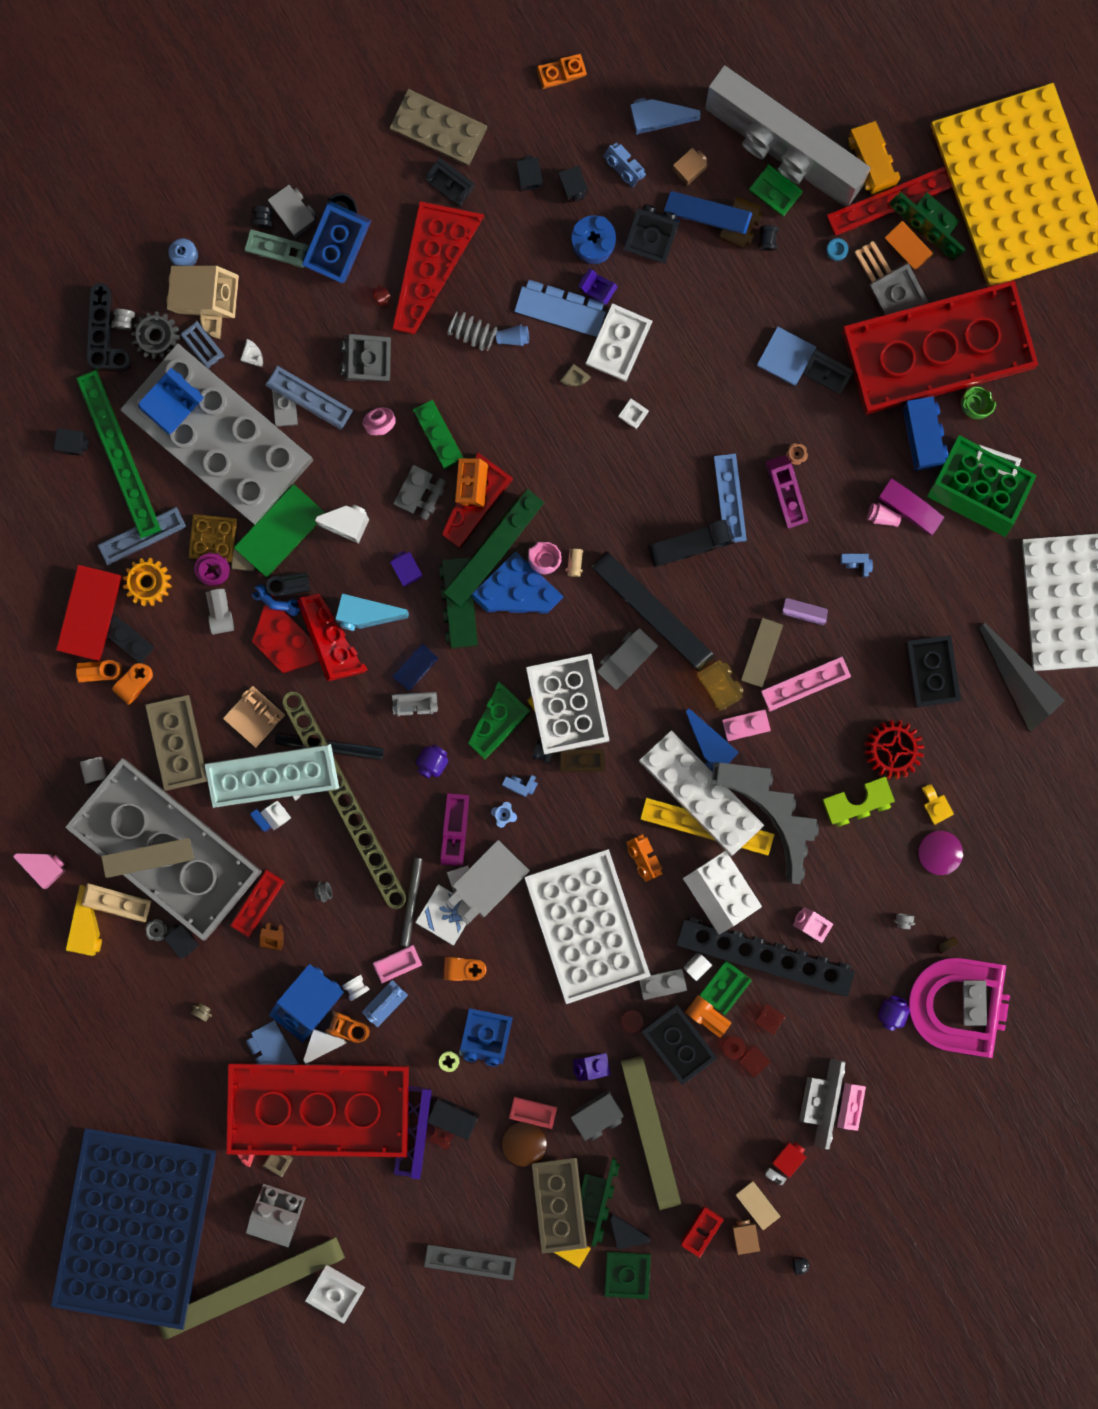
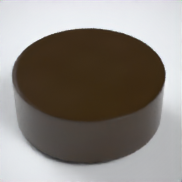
M953 936L936 946L939 954H942L958 945L959 942Z

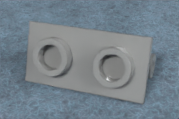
M436 692L392 695L393 715L398 714V717L400 715H413L414 711H417V714H433V712L438 710Z

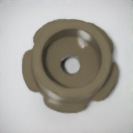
M199 1003L198 1006H192L194 1008L191 1014L206 1022L209 1016L212 1017L209 1013L211 1009Z

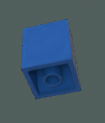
M309 964L277 1001L269 1016L304 1043L344 992L337 982L326 978L321 969Z

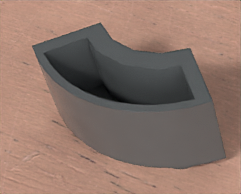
M640 628L634 633L630 631L621 640L624 644L613 655L608 653L600 662L603 666L597 672L616 690L658 647Z

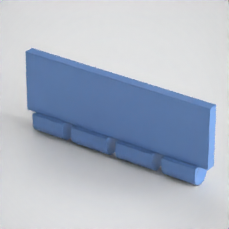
M532 280L528 281L527 287H522L515 308L516 313L598 337L606 312L602 311L603 303L589 298L588 304L585 306L583 305L585 296L568 292L565 300L562 299L565 290L549 285L546 292L542 293L544 284Z
M275 1020L252 1032L253 1037L246 1041L253 1055L259 1051L263 1054L255 1059L257 1063L298 1064Z

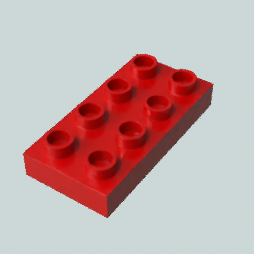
M1014 280L847 325L842 329L865 415L901 406L910 400L934 397L1026 372L1038 366Z
M228 1064L227 1154L407 1157L409 1065Z

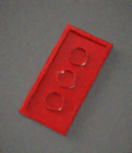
M78 565L57 651L101 661L122 578L121 575Z

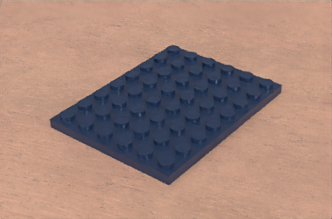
M85 1128L51 1307L184 1330L217 1151Z

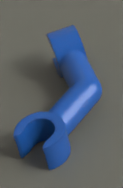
M259 584L254 587L257 591L251 595L255 600H262L270 609L286 611L292 616L298 615L300 608H296L298 605L297 600L291 599L288 602L274 601L268 595L264 585Z

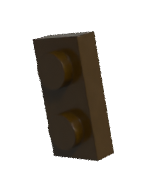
M605 749L561 751V772H605Z

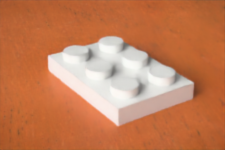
M612 303L586 365L626 382L650 329L652 320Z

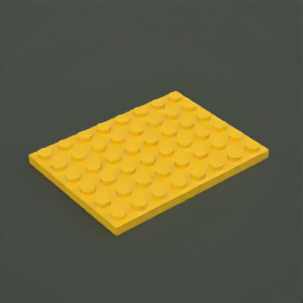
M1054 83L931 122L932 131L988 287L1098 252V205Z

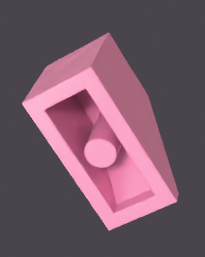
M15 854L13 856L43 889L51 886L66 871L63 868L64 862L57 855L53 857L48 854Z

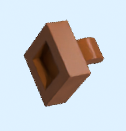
M267 923L266 929L262 928L260 947L282 951L284 939L282 925H279L278 930L274 931L270 930L271 923Z

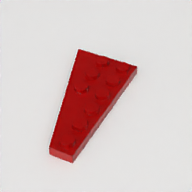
M420 201L393 330L415 335L483 220L484 214Z

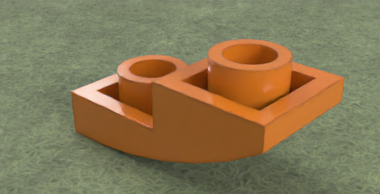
M581 54L560 58L557 62L540 65L536 68L542 89L564 84L587 75Z

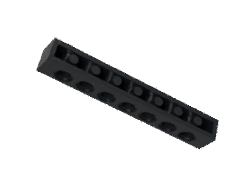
M689 917L688 921L683 920L676 943L677 946L848 997L855 971L850 970L851 965L838 962L836 966L830 964V959L817 955L816 959L807 957L808 952L796 949L795 953L787 951V946L774 943V946L765 944V939L755 936L750 940L744 938L745 933L732 930L731 934L727 932L718 934L712 923L710 927L701 925L702 920ZM700 930L708 933V940L705 943H699L696 940V934ZM720 937H727L729 939V947L722 950L718 947L717 941ZM743 943L749 944L751 948L747 956H742L738 950L739 946ZM765 949L772 953V958L769 962H763L760 959V953ZM785 956H790L793 959V965L789 969H785L781 965V960ZM807 962L814 965V972L811 975H805L803 972V965ZM827 969L835 971L836 977L833 981L828 982L825 980L824 973Z

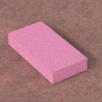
M414 945L374 962L373 965L381 983H384L421 966L422 963Z

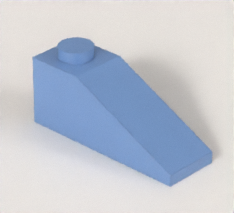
M646 98L637 99L630 106L636 135L700 120L701 115L700 110L653 99L647 100Z

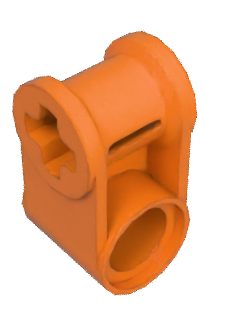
M141 663L133 665L113 686L112 691L128 705L131 704L141 693V690L151 681L153 677L152 669L148 665ZM138 669H140V670H144V669H145V671L143 672L144 675H145L144 678H142V677H139V678H138V676H139V673L137 672Z
M444 957V980L476 981L486 974V965L481 960ZM475 964L482 970L477 976H474V972L470 971V968H473Z
M332 1011L333 1017L329 1028L325 1030L326 1033L356 1043L363 1042L369 1037V1027L365 1023ZM356 1026H360L364 1030V1036L361 1039H357L353 1035V1030Z

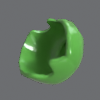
M972 386L963 393L961 398V408L971 419H983L993 413L996 407V402L993 401L991 392L984 390L982 387Z

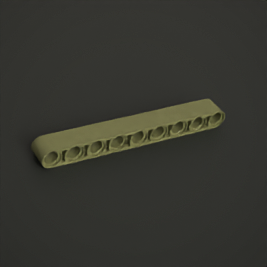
M336 1237L331 1238L190 1302L184 1330L158 1326L163 1340L169 1339L325 1268L326 1265L330 1266L344 1259L345 1256Z

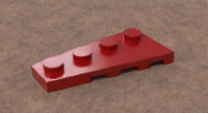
M477 453L475 459H481L488 464L484 507H477L473 504L464 506L456 503L442 533L443 537L460 549L513 481L510 475L480 453Z
M315 594L301 597L297 602L326 681L365 673L368 669L364 663H360L356 656L358 653L346 641L344 637L346 634L334 622L333 619L335 617L321 595Z

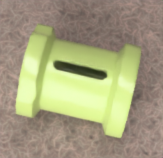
M446 1051L440 1056L439 1065L442 1070L452 1072L458 1067L459 1057L453 1051ZM447 1055H450L451 1059H455L452 1067L443 1063Z

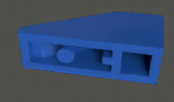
M688 709L685 712L702 756L707 761L705 765L713 772L714 762L729 764L739 752L693 711Z

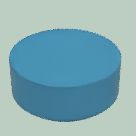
M835 238L828 243L826 254L829 259L841 261L847 256L848 245L843 239Z

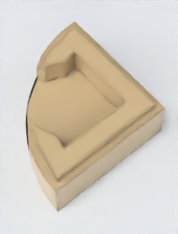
M200 314V322L206 333L211 337L220 339L222 316Z

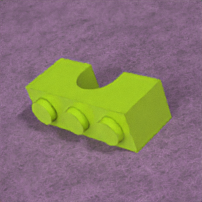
M886 777L863 785L866 797L860 805L849 803L844 792L823 799L822 803L830 825L836 823L837 827L850 823L848 819L857 816L859 820L870 816L869 811L876 808L878 812L891 808L890 803L895 802Z

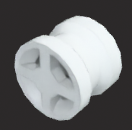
M361 975L342 985L343 989L348 991L350 1001L370 990L362 982L363 977Z

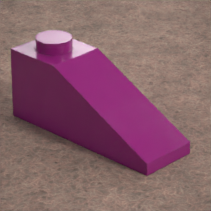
M785 454L765 461L787 528L809 522L789 458Z

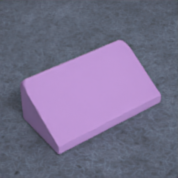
M789 598L785 599L782 609L783 615L819 625H824L827 620V609Z

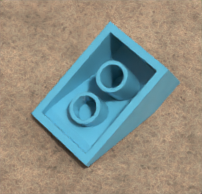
M342 594L336 621L340 624L341 628L354 631L355 628L361 629L406 619L409 613L406 609Z

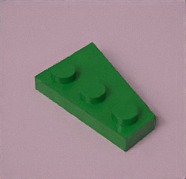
M499 681L468 743L484 759L531 713Z

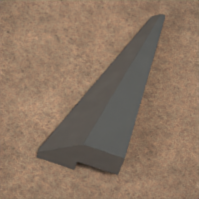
M983 623L979 630L987 643L989 651L992 653L1010 694L1014 698L1018 710L1027 725V729L1031 732L1065 700L986 623Z

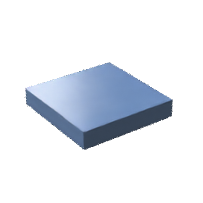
M777 327L757 366L796 386L816 346Z

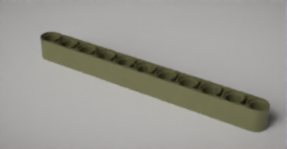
M298 692L287 693L283 698V706L305 748L311 747L308 743V738L311 735L319 737L320 744L318 746L328 745L303 696ZM292 695L299 698V705L296 708H291L288 705V698ZM301 715L308 716L310 720L306 728H302L298 724V718ZM333 755L336 774L340 777L341 781L338 789L328 790L387 905L393 909L401 908L406 901L405 891ZM341 794L350 796L351 802L348 806H342L339 803ZM353 813L361 817V823L357 826H353L349 822V817ZM367 833L371 836V843L369 845H362L360 843L359 837L361 834ZM372 853L380 854L382 861L379 865H373L370 862L369 858ZM382 873H389L391 875L392 882L385 885L381 883L380 875ZM398 892L401 894L402 902L400 904H394L390 901L392 893Z

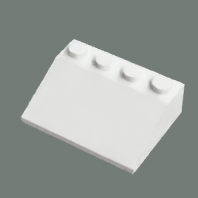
M592 654L526 667L544 754L610 741Z

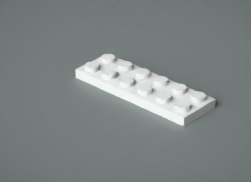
M672 730L640 759L639 762L731 857L763 828L764 825L727 787L711 784L713 772Z

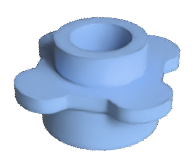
M504 802L502 806L494 807L491 810V814L497 820L498 827L502 828L506 823L510 821L515 822L517 819V815L512 812L509 802Z

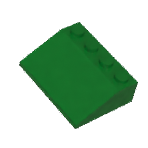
M958 435L927 497L1006 537L1013 527L1037 475L1020 466H1015L1014 463L981 448V446ZM978 451L982 452L980 460L977 458ZM979 463L984 464L983 467H979L978 465ZM1013 469L1017 470V474H1015V476L1011 475ZM998 470H1001V471H1004V472H1007V473H1010V474H1005V475H1003V474L998 473Z

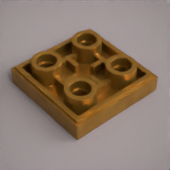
M193 514L188 558L198 559L201 555L207 554L210 551L214 554L219 553L220 556L226 558L227 562L232 563L238 519Z

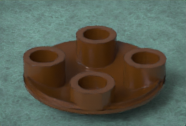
M518 1122L509 1127L503 1136V1152L506 1158L515 1165L531 1166L537 1163L546 1151V1137L537 1125Z

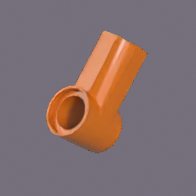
M113 660L77 663L76 674L78 682L117 680L123 674V668L119 662ZM110 664H113L116 668L113 676H109L106 672Z
M698 995L685 1013L700 1025L702 1023L716 1036L721 1037L729 1028L731 1022Z

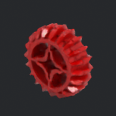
M889 720V727L882 722L880 723L881 731L877 727L873 728L876 736L870 733L867 735L873 741L865 742L864 745L871 747V750L864 751V754H871L872 758L866 760L867 763L875 762V765L871 767L872 771L879 767V776H882L884 771H886V779H890L892 773H894V777L897 780L900 778L899 772L904 777L908 776L906 769L912 773L915 772L912 764L920 766L921 762L916 760V757L922 758L924 754L917 751L918 749H923L924 745H917L916 742L922 740V737H913L917 730L913 729L909 732V723L904 728H901V720L897 722L896 726H894L893 720ZM894 732V736L889 744L878 743L883 734ZM901 734L907 737L912 750L902 746ZM895 743L897 748L899 747V750L904 752H897L893 756L887 747H892ZM876 749L887 754V766L878 758ZM899 756H910L909 761L904 766L894 768Z

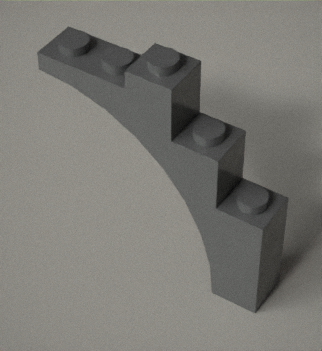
M714 762L711 784L727 787L743 794L761 808L776 828L783 845L786 860V882L801 884V880L805 876L803 860L807 856L808 851L805 843L806 840L814 841L818 835L819 825L817 824V819L791 816L796 807L794 794L769 791V787H771L773 782L771 769Z

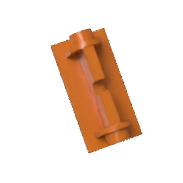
M642 834L626 842L628 853L634 858L638 866V873L645 882L662 874V867L656 855L651 858L647 856V854L653 852L647 837L645 838Z

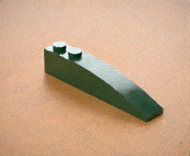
M529 489L522 491L443 594L458 607H461L519 537L544 502Z

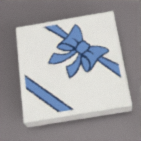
M438 884L416 923L454 945L466 926V923L461 918L470 908L460 900L451 910L445 903L454 893Z

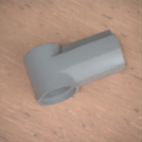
M215 589L206 592L212 635L234 631L233 618L228 608L225 589Z

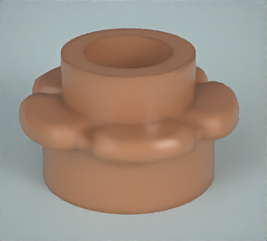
M791 444L786 452V456L791 463L799 465L801 462H805L808 457L806 447L803 444Z

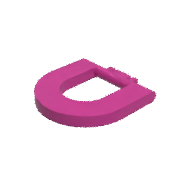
M947 958L926 967L915 979L909 994V1014L916 1031L928 1043L942 1050L993 1058L997 1029L1005 1031L1006 1026L998 1024V1022H1006L1009 1004L1002 1003L1001 1001H1009L1010 995L1002 994L1006 965L962 958ZM985 980L986 986L992 987L985 1033L951 1028L942 1024L937 1019L933 1010L934 996L939 988L949 982Z

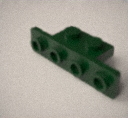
M899 192L890 200L888 204L951 260H955L964 252L965 248L950 235L959 220L928 192L920 198L916 205L902 192Z
M615 1157L611 1159L607 1178L585 1173L581 1188L584 1220L596 1223L591 1242L593 1247H596L597 1242L601 1243L604 1230L600 1229L602 1220H607L609 1208L605 1206L607 1198L612 1199L614 1186L611 1185L613 1176L617 1177L620 1164L616 1163L617 1159Z

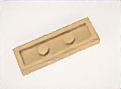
M86 884L81 906L143 923L147 920L151 905L150 900L92 884Z

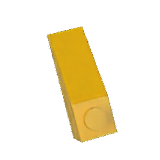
M80 885L66 951L94 956L101 949L102 939H99L100 932L94 909L81 906L86 885Z

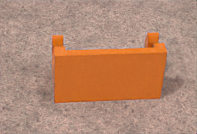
M903 221L885 237L914 270L918 269L933 255L929 248Z
M459 458L455 502L464 506L473 504L477 507H484L488 469L486 462L481 459Z

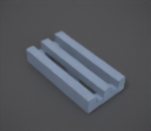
M198 321L180 334L206 368L209 369L211 365L224 357V354ZM195 328H197L201 332L204 338L216 351V356L212 355V353L208 350L205 344L193 331ZM190 333L210 358L208 362L186 335Z

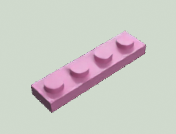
M840 657L762 690L761 693L770 712L846 680L851 675L843 657Z

